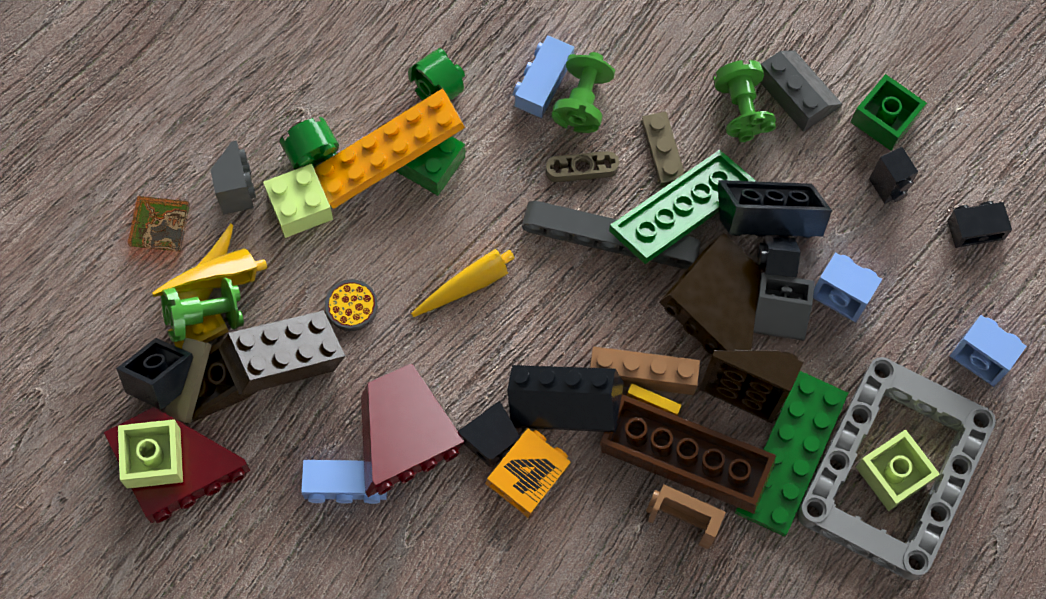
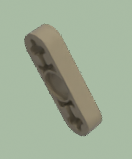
M610 151L554 156L546 163V176L553 182L612 177L618 171L619 158ZM605 160H609L611 168H606V165H604ZM594 161H596L597 170H594ZM578 162H586L590 168L586 172H580L575 168V165ZM568 163H571V173H568ZM554 165H559L560 173H556Z

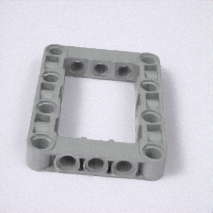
M879 357L874 359L865 371L798 508L797 517L799 522L804 527L819 533L907 580L919 579L932 566L996 422L995 415L988 408L888 358ZM874 370L882 371L885 374V378L878 377ZM884 395L957 431L939 470L940 475L936 477L906 543L886 534L887 531L884 529L878 530L861 521V517L857 515L853 517L836 508V504H834V498L856 459V452L869 432L880 409L879 405ZM857 414L861 416L864 423H857L852 415ZM973 419L980 420L983 428L976 426ZM830 460L838 461L842 469H834L830 465ZM952 464L960 466L963 473H956L953 470ZM807 507H815L819 512V517L809 515ZM931 511H936L940 514L941 522L935 521L931 517ZM909 558L918 561L919 570H914L910 567Z

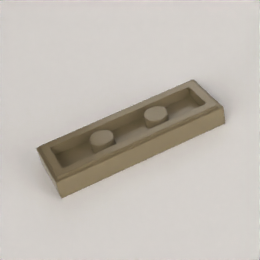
M186 337L182 349L192 353L193 360L181 395L166 406L165 413L178 421L191 423L212 344Z

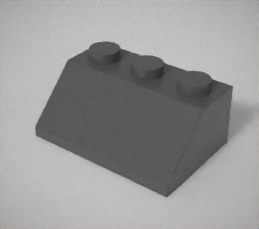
M795 50L779 51L761 63L764 78L760 83L803 132L842 106L839 99Z

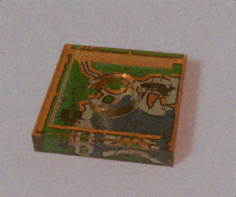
M137 196L128 245L130 247L181 252L190 208L189 201Z

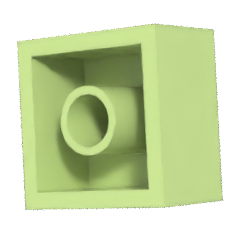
M312 164L263 182L285 238L333 220L331 207Z
M175 419L118 426L120 481L127 489L183 482L181 429Z
M904 430L862 458L856 466V469L888 511L923 489L940 475L907 430Z

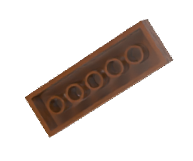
M623 394L616 433L604 432L600 441L601 451L607 455L755 514L776 459L775 454Z

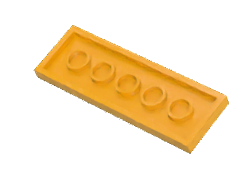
M442 88L319 164L314 170L329 205L334 209L463 130L465 126L448 95Z

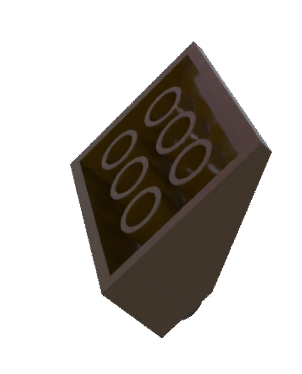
M778 350L714 351L699 390L769 423H773L791 392L804 362L798 360V357L790 352L782 353Z

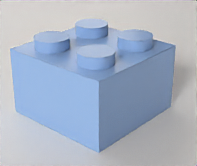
M835 252L814 288L813 298L856 323L882 279L874 271L855 264L848 256L839 255Z
M980 315L952 351L950 357L994 387L1010 371L1027 346L1016 335L1007 333L998 327L994 320Z

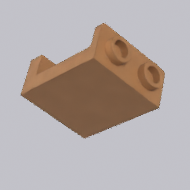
M663 485L660 492L654 491L646 510L647 513L651 514L648 522L652 524L658 511H663L703 529L704 532L698 545L706 549L710 548L726 514L723 510L667 485Z

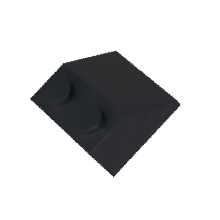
M155 338L117 367L116 370L126 394L162 410L181 395L193 355L188 351Z

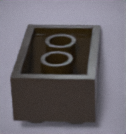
M224 339L210 349L191 423L239 403L256 393L239 395L219 351V347Z

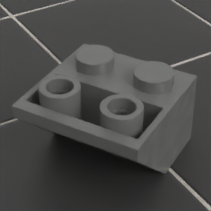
M237 140L232 141L210 170L215 194L223 215L254 208L252 199L256 198L245 149L240 150Z
M762 273L753 333L804 341L812 309L815 281Z

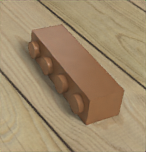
M594 346L592 348L590 368L616 369L625 387H630L631 384L648 390L694 395L698 385L700 360Z

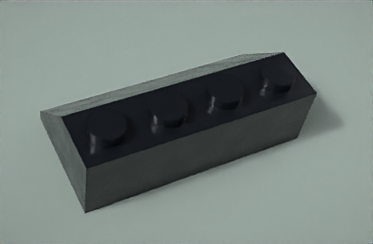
M718 181L720 221L728 234L734 236L756 235L759 237L766 235H778L781 237L802 236L805 238L824 236L832 209L812 183Z
M512 365L507 388L510 420L515 428L616 433L624 382L617 370L612 368Z

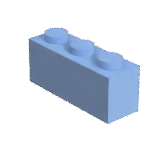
M548 35L543 43L540 42L537 45L533 63L529 62L527 64L522 83L518 82L514 88L515 107L537 117H543L567 72V58L570 54H574V46Z
M303 460L302 495L304 499H308L311 503H324L325 499H336L338 503H352L354 499L364 500V503L377 504L380 503V500H387V492L383 495L376 493L370 497L366 495L364 461Z

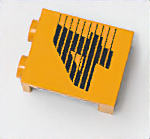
M528 428L485 482L488 487L527 518L571 463L567 459L568 455L562 449L551 447L546 443L547 439L537 430L532 432Z

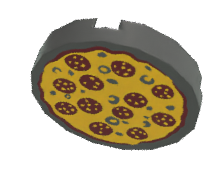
M355 279L343 280L335 284L327 293L325 299L326 315L339 329L345 331L361 330L369 322H372L378 310L377 297L373 289L365 282Z

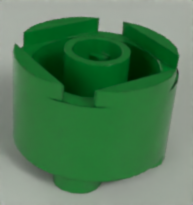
M441 48L432 51L408 69L410 83L415 81L418 87L415 89V92L422 101L442 88L450 101L464 90L462 79L465 77L463 69L457 64L454 65L446 52Z
M319 117L320 121L315 122L314 118L307 119L287 131L289 136L285 140L283 136L281 137L279 143L294 170L312 164L315 168V165L326 161L337 154L339 143L323 117Z

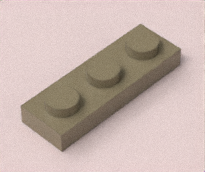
M665 111L642 116L641 120L660 187L669 185L685 174L668 115Z

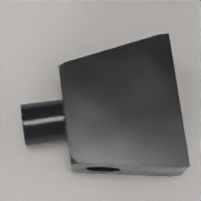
M500 401L458 431L464 440L463 444L489 467H492L500 460L502 461L520 438Z

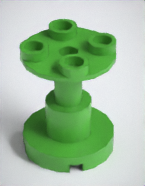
M591 52L589 55L570 54L568 56L566 68L569 73L580 80L578 87L571 90L569 98L560 99L554 103L551 117L561 127L567 129L568 125L573 126V131L578 133H592L599 129L603 115L593 105L595 95L592 92L593 85L608 83L614 79L615 69L603 60L604 57L601 54Z
M743 60L726 64L716 71L717 77L713 76L716 90L721 93L730 94L732 103L738 105L741 116L727 124L726 132L729 136L738 137L740 142L750 141L754 138V135L768 133L776 129V118L773 113L767 111L755 112L753 100L756 99V92L754 87L764 78L763 68L760 62L755 60H749L750 64H743Z
M222 278V297L200 301L198 297L180 300L175 288L163 289L161 291L163 293L161 296L165 325H169L172 328L171 331H167L172 342L185 340V326L203 323V317L225 313L228 323L233 330L244 326L242 312L238 311L237 301L241 299L240 291L237 285H232L231 279Z

